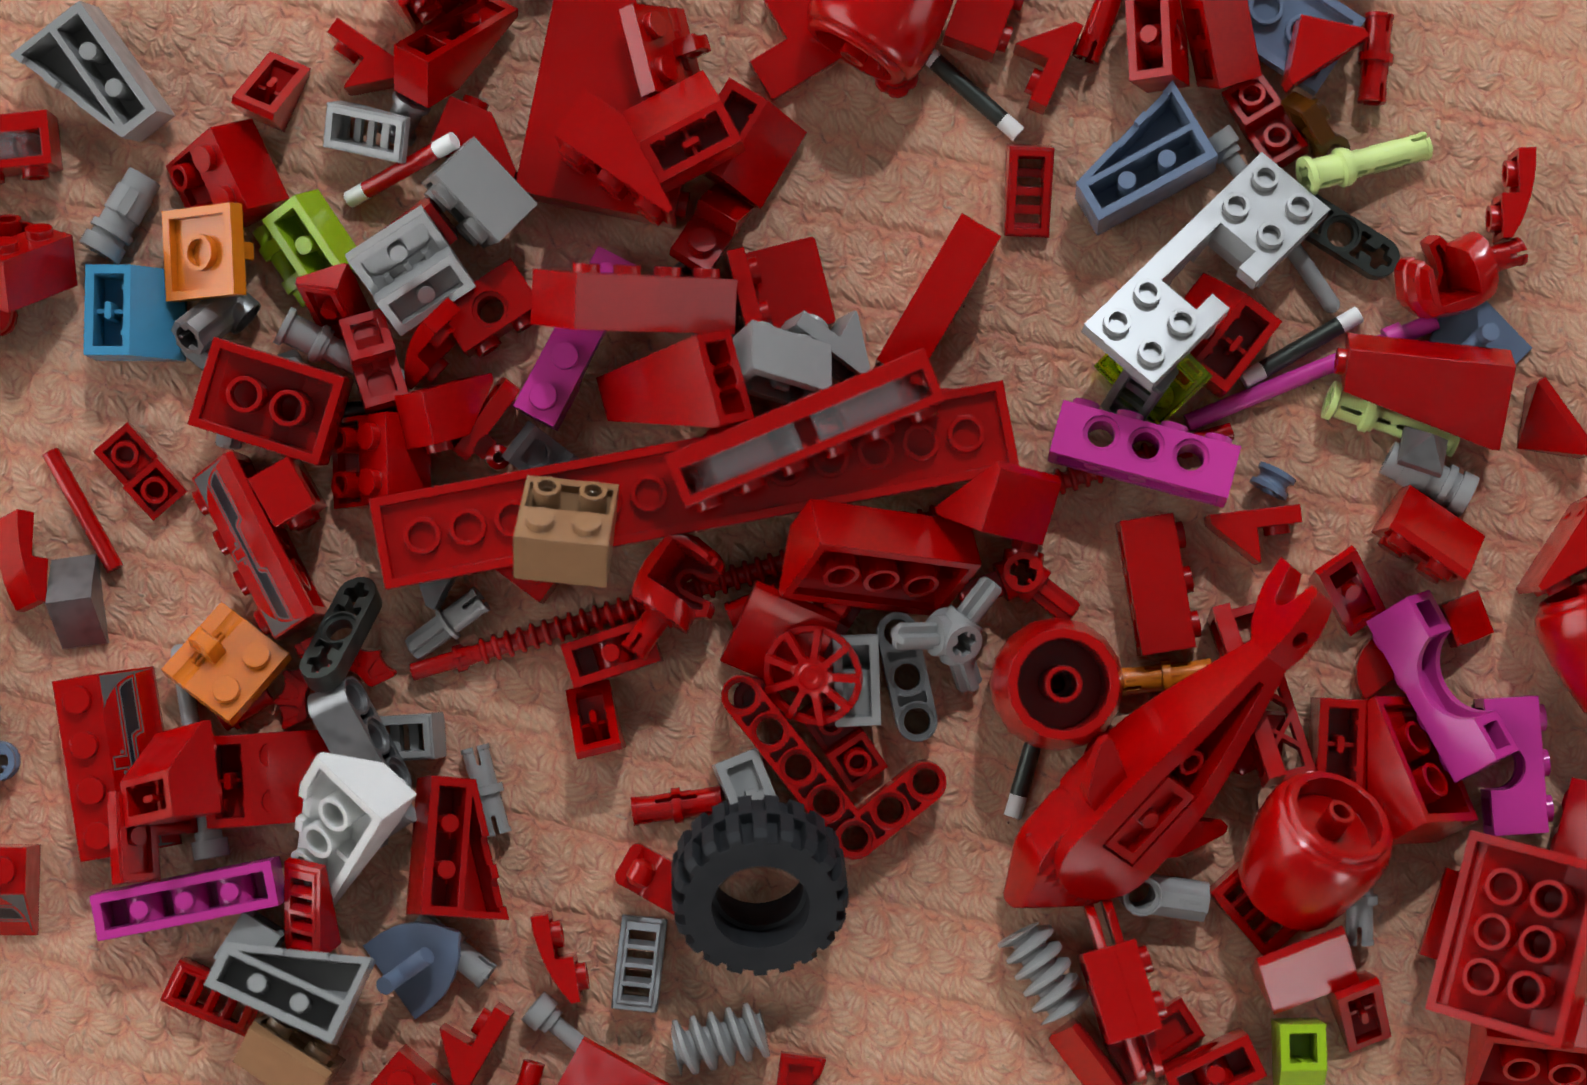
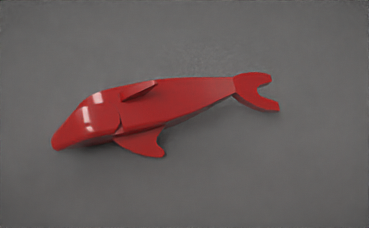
M1282 556L1266 578L1257 597L1251 621V640L1169 687L1123 718L1115 726L1110 724L1105 732L1088 743L1081 758L1060 779L1059 782L1061 784L1049 793L1025 821L1013 844L1003 891L1004 900L1012 908L1081 907L1091 903L1097 904L1101 900L1124 896L1143 884L1167 858L1182 856L1223 836L1227 832L1228 826L1223 820L1202 816L1228 779L1286 671L1299 662L1319 639L1334 605L1312 585L1296 597L1302 574Z

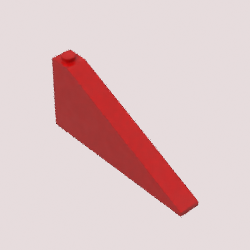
M553 0L516 181L537 202L652 224L637 213L638 207L634 205L635 202L626 195L622 201H619L599 186L601 182L596 178L597 175L589 170L585 175H582L563 162V156L558 152L560 147L554 136V133L585 89L620 113L650 98L641 97L619 13L620 8L632 3L637 4V1ZM684 184L665 193L673 208L676 224L678 218H686L690 192L683 191ZM662 222L660 225L662 227L672 228L665 222Z

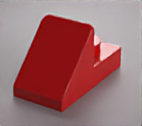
M336 18L327 31L331 39L336 43L333 50L353 65L358 60H361L344 85L347 93L350 96L393 89L394 56L339 18Z
M1073 22L1016 43L1013 50L1015 55L1044 67L1043 71L1034 68L1024 90V93L1031 95L1027 106L1028 109L1041 115L1044 114L1084 25Z
M716 183L698 200L694 215L672 245L669 255L692 270L693 268L714 269L753 211L754 206Z
M1300 504L1211 514L1204 517L1205 527L1253 565L1261 564L1262 562L1258 529L1263 528L1264 536L1291 533L1290 525L1302 522Z
M1352 545L1316 569L1309 578L1310 583L1334 604L1332 611L1341 628L1349 636H1352L1368 625L1366 623L1368 620L1386 610L1356 548Z
M501 1002L492 1011L484 1007L471 1029V1032L478 1035L475 1040L447 1023L440 1027V1034L454 1085H471L513 1015L514 1010Z

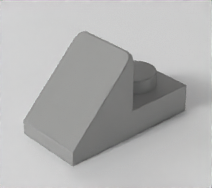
M805 310L785 321L781 328L796 334H806L815 340L831 344L832 377L838 382L871 370L859 316L855 310L839 318L831 330L828 329V324L822 318L809 314Z
M878 634L841 635L853 647L860 660L863 684L861 694L855 706L844 717L835 721L836 727L881 725ZM832 639L834 653L842 646ZM848 653L833 664L834 673H855ZM834 682V690L843 698L849 700L855 683ZM835 703V712H836L837 710H839V709H841V708Z

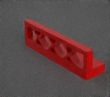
M1230 602L1212 607L1207 617V622L1219 658L1244 644L1236 620L1250 616L1253 617L1256 603L1235 609L1231 608ZM1285 675L1277 687L1278 695L1274 693L1270 700L1283 707L1286 715V720L1280 731L1271 727L1265 710L1248 741L1262 789L1279 785L1291 775L1316 771ZM1288 725L1290 727L1293 738L1284 734ZM1280 741L1298 751L1302 763L1301 767L1285 770L1278 749Z

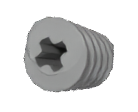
M1036 922L1010 934L997 945L999 948H1014V952L1006 959L1007 964L1022 963L1023 967L1014 977L1016 981L1031 980L1032 983L1023 994L1025 997L1039 995L1040 1000L1033 1006L1032 1011L1033 1013L1048 1012L1049 1016L1041 1024L1045 1025L1079 1008L1089 995L1085 989L1072 990L1078 984L1079 976L1077 973L1063 974L1071 965L1070 959L1068 957L1054 958L1063 946L1060 941L1046 942L1053 934L1054 929L1051 925L1037 926L1039 922Z
M747 1002L743 1003L740 1018L736 1017L730 1007H726L723 1022H719L715 1014L709 1011L707 1012L706 1026H701L695 1015L690 1016L689 1027L686 1031L683 1030L677 1019L672 1020V1043L681 1076L683 1064L687 1065L693 1075L699 1074L701 1060L705 1061L711 1071L716 1070L719 1055L723 1057L729 1067L734 1066L737 1051L741 1053L746 1062H751L753 1060L754 1047L759 1049L764 1058L770 1057L761 1011L759 1009V1013L755 1014Z

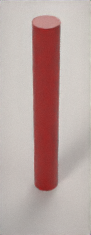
M54 448L43 454V459L106 572L111 573L122 567L121 559L59 448Z

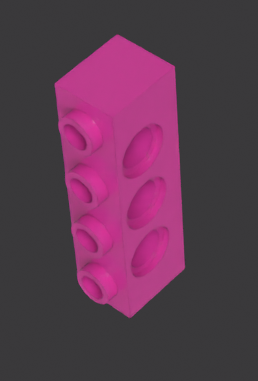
M1074 398L1073 402L1063 400L1047 462L1224 508L1241 446L1232 444L1230 437L1218 433H1206L1205 437L1188 433L1186 426L1172 421H1162L1161 425L1143 421L1144 417L1141 414L1130 410L1120 409L1117 410V414L1100 410L1098 403L1084 398ZM1102 429L1112 436L1113 442L1106 447H1097L1090 442L1088 435L1094 430ZM1139 441H1148L1154 445L1157 454L1150 459H1143L1134 453L1132 446ZM1185 452L1193 453L1199 458L1201 467L1193 471L1185 470L1178 464L1177 456Z
M280 856L163 878L161 881L143 882L97 892L89 896L97 940L113 939L279 906L284 903V876Z

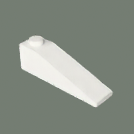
M321 752L315 757L300 783L299 796L304 800L302 813L296 817L294 827L295 830L299 831L298 846L291 853V857L326 865L335 906L401 821L417 794L385 763ZM303 880L304 885L312 887V882Z

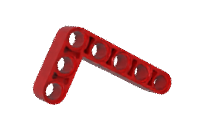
M738 674L728 678L723 684L721 698L725 709L801 804H804V809L807 813L810 810L817 812L825 819V827L833 828L839 838V845L843 849L845 858L856 860L866 857L937 801L945 792L947 781L943 770L933 761L922 759L909 764L862 803L855 806L756 680L751 676ZM739 682L749 684L755 694L753 702L744 708L734 706L728 699L729 689ZM766 718L776 719L782 725V735L773 743L761 741L756 734L758 724ZM794 754L805 755L810 760V770L802 778H792L785 771L786 760ZM921 769H931L937 776L936 786L927 793L917 792L913 787L914 775ZM822 790H831L838 796L836 809L827 814L819 813L813 807L814 796ZM886 797H894L901 802V813L892 821L882 820L877 815L878 804ZM857 825L862 827L866 831L865 843L857 849L846 848L841 842L843 831L849 826Z

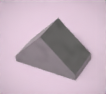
M97 554L51 560L45 604L62 649L109 643Z

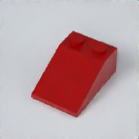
M213 337L187 424L308 463L328 465L354 379Z
M1374 696L1368 700L1367 792L1377 800L1387 815L1394 839L1393 845L1437 843L1477 822L1479 819L1463 781L1455 783L1450 773L1441 765L1439 753L1428 733L1419 725L1417 713L1408 697Z

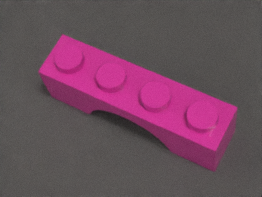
M600 246L597 247L589 262L601 264L600 272H613V264L634 265ZM555 327L513 406L523 414L558 431L579 392L585 372L607 331L572 330Z
M1430 590L1408 596L1366 622L1373 633L1372 637L1375 645L1384 653L1394 672L1397 685L1406 693L1416 711L1419 725L1428 733L1438 751L1441 765L1450 773L1455 783L1475 775L1519 751L1497 710L1471 708L1459 701L1447 687L1441 672L1440 654L1442 645L1452 629Z

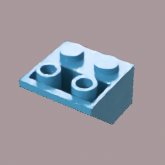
M85 264L83 355L96 361L186 362V357L182 354V349L176 344V338L171 329L174 322L187 312V301L166 302L165 273L163 268L126 264Z

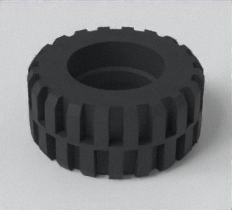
M751 795L738 797V802L731 805L724 801L713 806L711 815L708 816L706 813L700 814L691 822L692 831L688 829L682 833L677 842L678 850L673 853L671 864L672 910L674 911L675 924L679 933L685 936V942L694 952L700 953L703 950L704 960L717 967L720 963L726 964L728 971L742 974L743 970H752L754 976L767 975V970L779 969V972L783 973L794 969V963L801 961L803 964H806L817 957L818 948L825 950L835 940V932L842 928L846 919L845 909L848 907L849 902L843 849L839 845V838L833 828L825 827V819L817 812L810 810L806 814L804 804L791 799L788 800L787 804L779 802V796L764 795V800H752ZM752 867L777 868L791 874L800 881L785 896L765 903L743 902L732 898L719 888L731 875Z

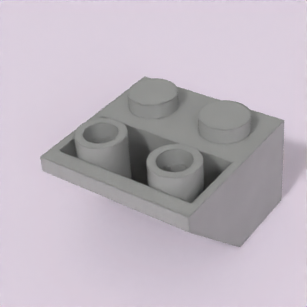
M475 137L466 141L421 182L427 189L424 196L431 198L442 213L447 210L459 222L456 226L459 234L472 246L479 243L482 248L500 242L538 205Z
M754 320L733 337L747 393L787 405L832 386L831 344L815 340L806 334H796L774 327L768 322Z

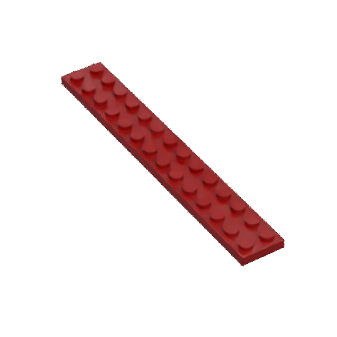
M1003 380L942 391L946 400L936 405L939 414L913 424L911 417L893 423L896 432L870 442L867 434L850 441L853 447L852 450L827 460L824 452L808 458L809 468L784 478L782 470H779L764 477L767 483L766 486L747 494L741 495L739 488L721 494L724 503L701 513H698L696 506L686 509L664 455L714 434L370 498L369 504L385 590L513 567L514 532L527 475L619 485L613 541L614 548L662 539L670 535L689 534L800 513L810 499L849 504L971 481L997 461L1019 466ZM925 395L903 398V400L908 403H914L924 399ZM695 465L687 471L685 481L692 491L699 492L711 486L713 475L706 466Z

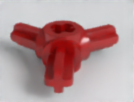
M1012 539L1011 548L1004 549L1003 560L993 563L994 571L969 580L958 594L960 603H962L978 580L986 576L1002 588L998 598L1004 596L1007 601L1019 598L1026 604L1032 599L1054 617L1071 620L1080 607L1076 599L1048 578L1052 572L1043 566L1044 554L1038 552L1039 545ZM1019 563L1025 564V572L1032 574V580L1028 578L1023 583V586L1017 584L1018 579L1016 576L1010 575V569L1015 570Z

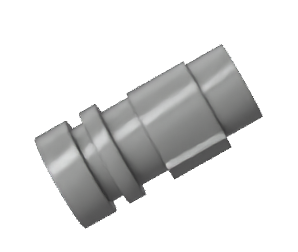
M129 167L104 204L105 208L100 216H94L90 223L93 225V228L91 230L87 228L79 242L108 261L119 264L126 253L123 249L124 246H130L134 239L131 237V234L136 226H139L152 205V200L160 185L145 174Z
M1395 441L1379 473L1394 480L1396 484L1402 487L1407 485L1413 486L1439 505H1445V509L1455 516L1460 517L1469 504L1480 478L1467 471L1463 474L1459 473L1460 468L1453 464L1450 467L1444 465L1440 478L1397 464L1400 443Z

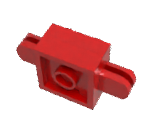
M1111 899L1101 900L1103 914L1113 945L1107 946L1093 903L1084 905V913L1096 950L1079 954L1077 958L1103 1043L1111 1045L1124 1041L1136 1081L1141 1083L1147 1081L1145 1068L1135 1037L1141 1036L1155 1078L1165 1076L1153 1032L1163 1029L1161 1019L1168 1017L1160 990L1152 991L1147 974L1154 972L1148 949L1146 945L1138 947L1136 938L1124 941Z

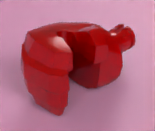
M1475 231L1468 232L1449 243L1441 236L1428 235L1420 241V245L1429 266L1425 261L1415 259V257L1405 256L1398 261L1394 269L1396 299L1411 314L1423 319L1450 317L1473 310L1492 298L1496 293L1499 283L1498 272L1522 266L1528 262V254L1520 256L1516 254L1527 250L1526 245L1521 238L1516 237L1510 239V241L1490 246L1487 239Z
M693 535L666 536L645 559L637 572L631 596L642 605L644 613L626 639L622 641L621 645L631 653H636L639 658L645 661L648 657L647 655L667 627L671 629L674 627L688 634L694 619H712L715 611L714 604L684 590V585L690 579H697L701 583L718 587L720 577H723L726 572L722 557L700 538Z

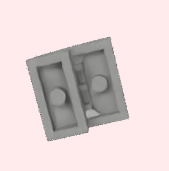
M422 205L416 207L345 254L350 266L371 292L376 304L400 336L420 324L447 297L454 302L476 287L461 261Z

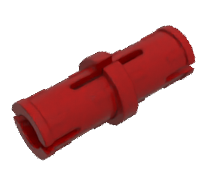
M1370 11L1365 13L1366 20L1364 24L1369 37L1363 42L1362 51L1358 52L1357 63L1361 64L1357 103L1381 106L1386 104L1389 66H1392L1394 61V55L1390 53L1394 14H1388V12Z
M717 785L715 787L681 791L680 787L671 788L670 793L631 797L634 826L674 820L675 824L684 823L685 818L696 817L702 813L711 815L712 807L723 802L721 786Z

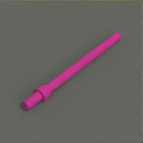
M1418 318L1404 325L1397 322L1380 330L1381 334L1377 336L1414 340L1439 330L1440 325L1437 318ZM1336 353L1184 415L1185 423L1191 432L1334 373Z

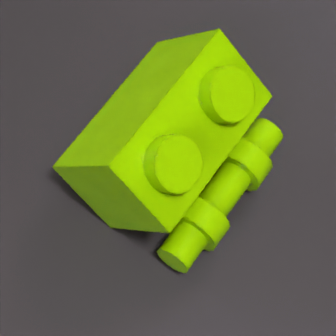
M319 189L292 196L263 218L264 225L252 232L261 246L259 249L260 254L266 262H272L284 280L281 283L288 296L292 294L295 296L302 308L306 307V304L295 285L297 277L337 264H349L345 254L357 247ZM350 266V268H351L353 274H355L356 272H355V271L353 270V268Z

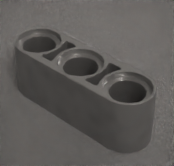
M893 612L880 620L876 628V634H878L879 652L894 720L899 733L904 738L914 742L924 741L935 733L938 721L923 650H898L885 639L884 629L889 621L915 622L905 613ZM902 664L913 665L919 673L917 685L910 690L900 689L894 681L895 670ZM913 708L923 709L929 717L927 729L920 734H912L904 726L905 714Z
M347 677L334 690L323 693L314 692L309 695L307 700L309 714L331 754L385 763L412 789L411 775L365 689L356 678Z

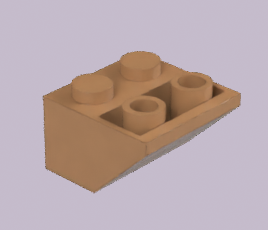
M527 475L514 532L513 578L606 588L613 551L619 485Z
M264 1014L254 1020L233 1062L267 1085H330L346 1059L338 1054L340 1051L339 1046L318 1037L314 1039L304 1031Z

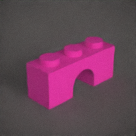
M1530 695L1474 699V709L1498 711L1519 751L1512 754L1514 772L1510 780L1497 788L1480 789L1483 832L1493 836L1549 833L1548 822H1552L1554 819V804L1551 795H1546L1545 777L1550 775L1551 762L1548 750L1543 749L1541 731H1546L1547 713L1544 704H1539V696Z

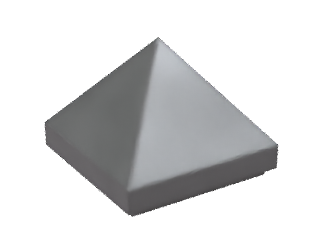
M1405 426L1402 431L1397 464L1440 478L1443 473L1448 440L1432 433Z

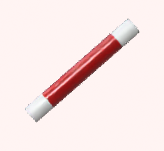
M449 132L407 156L406 163L396 162L344 192L346 203L351 208H354L460 148L458 137L453 132Z

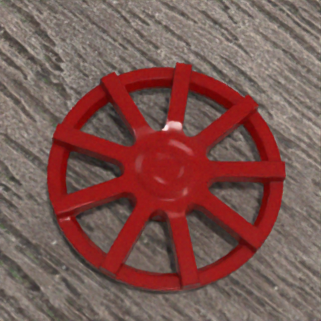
M817 625L794 627L780 635L765 655V691L770 695L777 707L786 714L785 717L790 720L794 719L805 724L824 726L844 717L859 699L863 684L860 660L853 647L833 630ZM814 633L810 656H805L795 638L796 635ZM823 635L832 638L842 646L827 659L820 656ZM785 642L789 645L798 663L794 664L776 656L778 650ZM848 653L855 673H834L832 665ZM773 665L793 673L794 676L775 683ZM831 682L855 683L850 699L846 700L830 686ZM797 686L799 692L790 706L778 691ZM821 693L826 694L841 709L825 715ZM807 694H810L812 697L815 716L798 711Z

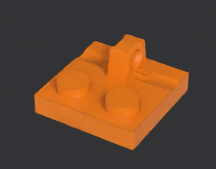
M229 202L161 211L166 302H185L247 295L245 261L254 260V244L252 242H244L241 203Z
M221 602L161 670L170 680L233 727L288 665L292 657L289 652Z

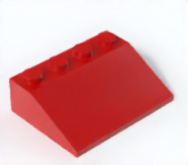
M1470 830L1425 1009L1559 1049L1573 1050L1587 997V860Z

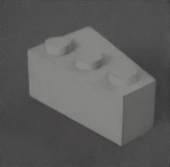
M79 0L10 54L18 62L25 64L44 78L43 80L52 87L59 89L74 100L79 107L121 138L142 142L176 116L102 10L97 6Z
M225 942L204 986L326 1042L337 1045L376 960L372 957Z

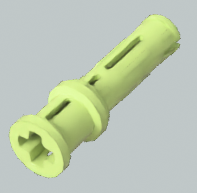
M1419 132L1408 137L1390 140L1358 150L1350 151L1348 148L1338 147L1333 149L1329 155L1313 159L1309 156H1303L1298 158L1296 162L1297 182L1313 195L1318 194L1320 189L1339 185L1342 188L1349 187L1359 177L1402 167L1411 163L1430 160L1433 156V145L1430 137L1427 138L1426 132Z
M1334 381L1331 384L1321 410V418L1330 420L1334 417L1357 426V430L1363 433L1375 429L1401 438L1402 431L1407 426L1435 434L1448 440L1446 456L1449 457L1453 456L1460 441L1458 436L1343 391L1342 383Z

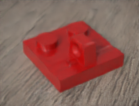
M632 3L619 9L641 97H652L700 72L697 58L711 52V48L706 34H690L684 8H668Z

